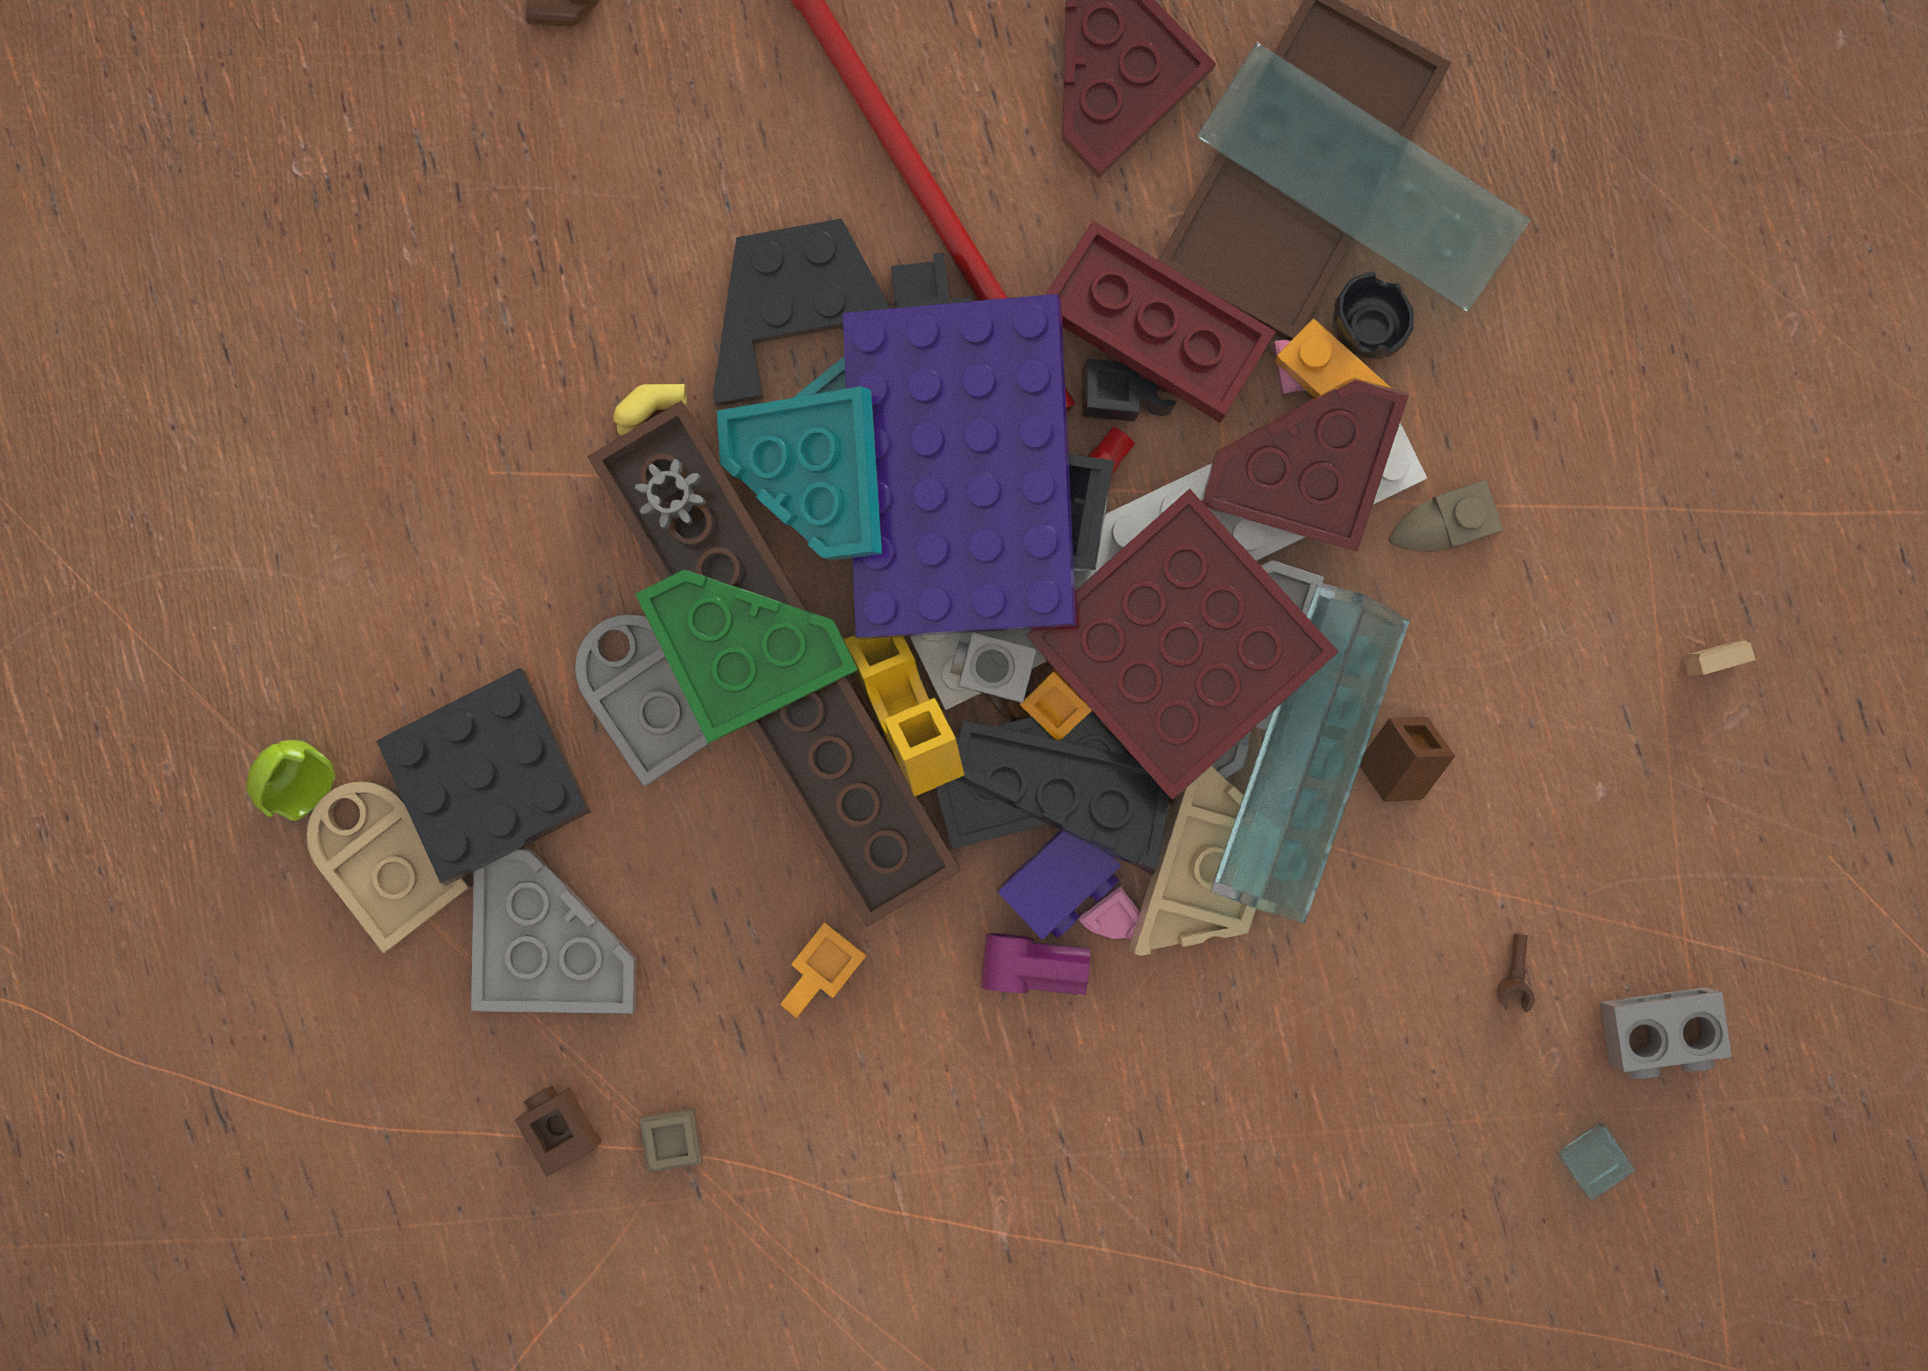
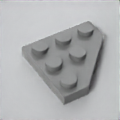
M518 849L474 872L471 1011L633 1014L636 1012L637 957L533 849Z

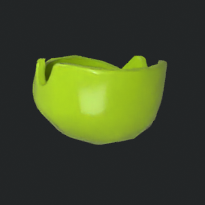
M284 740L268 746L252 762L245 789L253 805L260 809L267 817H272L273 813H277L290 821H297L311 813L318 802L331 791L336 775L332 763L314 746L300 740Z

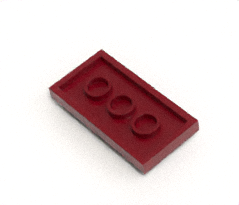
M1092 221L1045 294H1058L1061 298L1063 328L1219 423L1227 414L1276 332L1095 221Z

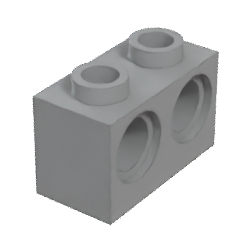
M1702 987L1600 1002L1609 1065L1622 1072H1628V1078L1630 1079L1657 1077L1661 1075V1067L1680 1064L1682 1071L1709 1070L1715 1068L1714 1060L1732 1057L1723 994L1720 991ZM1698 1017L1702 1023V1034L1696 1042L1687 1044L1683 1038L1684 1026L1690 1019ZM1646 1025L1650 1035L1649 1042L1642 1050L1633 1052L1629 1044L1630 1034L1636 1027Z

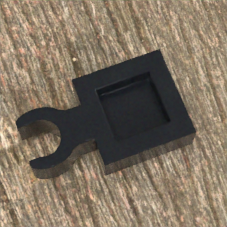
M1087 359L1082 368V416L1134 422L1140 413V408L1146 409L1153 415L1166 416L1172 412L1176 401L1159 398L1156 391H1168L1149 379H1140L1139 373L1121 362Z

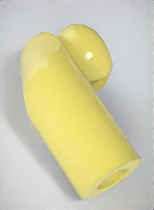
M644 384L637 386L615 408L613 420L617 423L618 434L620 436L643 424L655 411H665L680 401L687 407L686 384Z

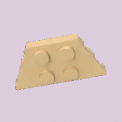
M1212 766L1175 799L1162 840L1157 868L1154 875H1151L1129 945V950L1136 955L1151 954L1153 949L1180 944L1182 947L1200 944L1214 936L1228 938L1249 932L1281 831Z

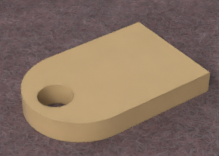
M367 781L341 785L327 793L318 802L310 816L307 827V845L314 864L382 953L389 952L473 887L466 877L447 886L439 882L401 795L386 785ZM345 798L353 800L360 810L358 823L349 830L341 828L334 819L336 804Z

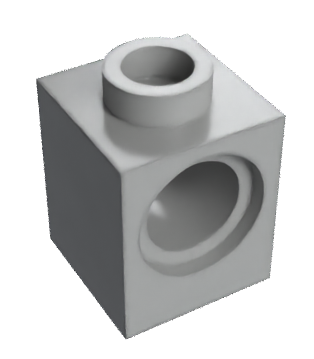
M972 633L969 644L958 641L950 673L960 675L957 687L1023 703L1037 649ZM986 651H995L1001 654L1006 661V674L998 682H986L977 674L976 661Z

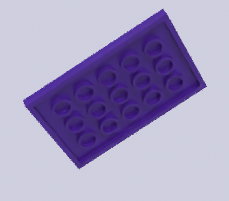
M1049 294L843 313L846 389L862 386L870 389L872 395L882 554L853 558L856 638L875 639L1077 626L1062 310L1059 295Z

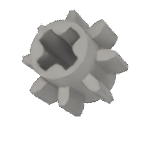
M676 459L673 460L670 471L661 472L655 465L650 464L649 470L653 477L648 485L636 484L635 486L636 490L647 495L649 501L639 510L643 516H649L659 511L661 513L660 527L668 530L672 518L680 517L689 526L693 524L692 518L688 513L693 504L698 506L706 505V500L694 494L692 488L699 484L702 480L701 476L698 473H693L684 479L681 476V462ZM672 481H675L676 487L684 493L682 500H673L670 508H666V502L658 497L660 489L668 490L671 487Z

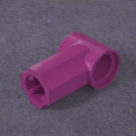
M986 933L981 988L1009 993H1028L1029 989L1086 995L1090 969V948L1034 942V938L1027 936Z

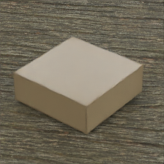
M1746 640L1726 643L1685 655L1686 658H1683L1687 676L1705 675L1756 660L1751 642Z

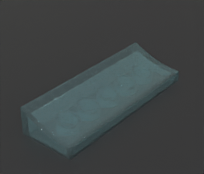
M1257 42L1197 136L1467 312H1469L1531 220Z
M1320 582L1317 584L1307 617L1339 653L1273 711L1210 891L1253 908L1301 923L1306 922L1410 620L1365 594Z

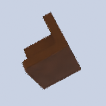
M1428 717L1389 718L1359 759V766L1384 802L1421 800L1428 794L1455 758V755Z

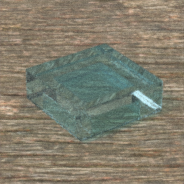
M1599 1123L1557 1152L1583 1193L1591 1201L1636 1171L1607 1127L1602 1123Z

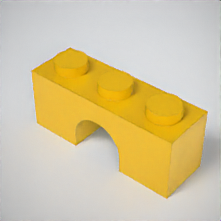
M855 634L844 639L859 670L854 672L855 677L914 797L964 776L956 738L936 699L929 700L920 679L914 656L904 637L859 639L856 638Z

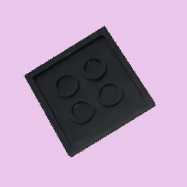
M521 668L376 741L439 882L445 886L591 812L526 672Z

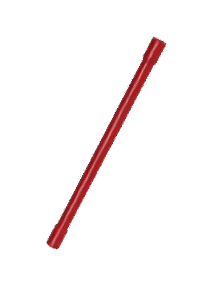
M790 0L794 8L806 20L977 300L1008 298L825 0ZM1065 386L1066 411H1068L1076 403Z

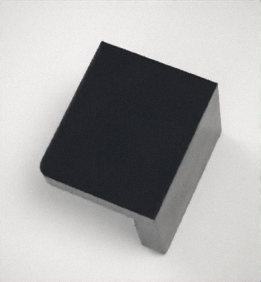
M944 253L933 254L934 262L891 266L895 308L949 303Z

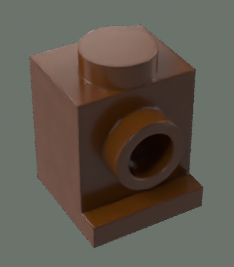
M552 1085L523 1101L528 1111L515 1119L546 1177L594 1151L602 1142L598 1133H594L569 1087L558 1094ZM551 1116H563L568 1125L566 1132L558 1133L551 1128Z

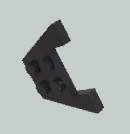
M842 219L736 237L713 392L716 406L763 398L754 347L755 343L842 328L843 313L891 309Z

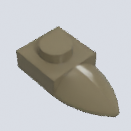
M1487 480L1441 494L1418 505L1396 526L1389 538L1391 544L1413 551L1433 552L1450 549L1502 531L1503 527Z

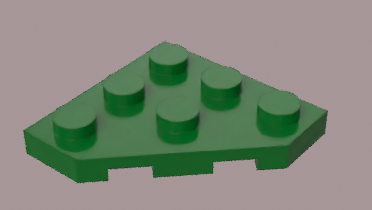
M685 569L635 593L707 743H712L859 671L835 621Z

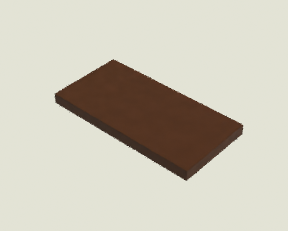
M1303 0L1158 260L1276 331L1275 334L1291 341L1306 325L1452 62L1340 0Z

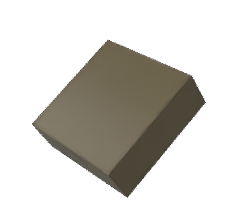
M695 1108L642 1116L639 1119L648 1173L702 1163L703 1158Z

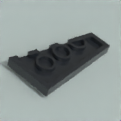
M963 720L957 745L965 775L957 778V780L1154 875L1157 868L1170 797L1133 756Z

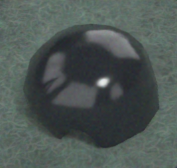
M1366 272L1350 279L1336 299L1333 307L1332 327L1337 340L1352 353L1365 358L1383 359L1395 354L1405 345L1414 330V309L1405 294L1402 293L1400 284L1381 281L1377 279L1376 273Z

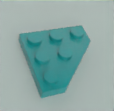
M859 386L717 411L720 465L733 477L741 479L757 494L756 498L783 523L791 525L809 542L807 545L820 557L828 560H840L882 554L872 395L870 389Z

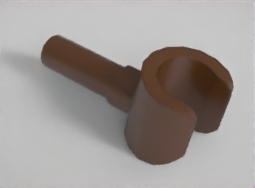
M1514 934L1509 977L1503 979L1497 988V997L1506 1010L1508 1008L1509 994L1517 989L1523 990L1521 1007L1525 1012L1530 1011L1535 1002L1532 990L1525 983L1526 970L1524 968L1528 935Z

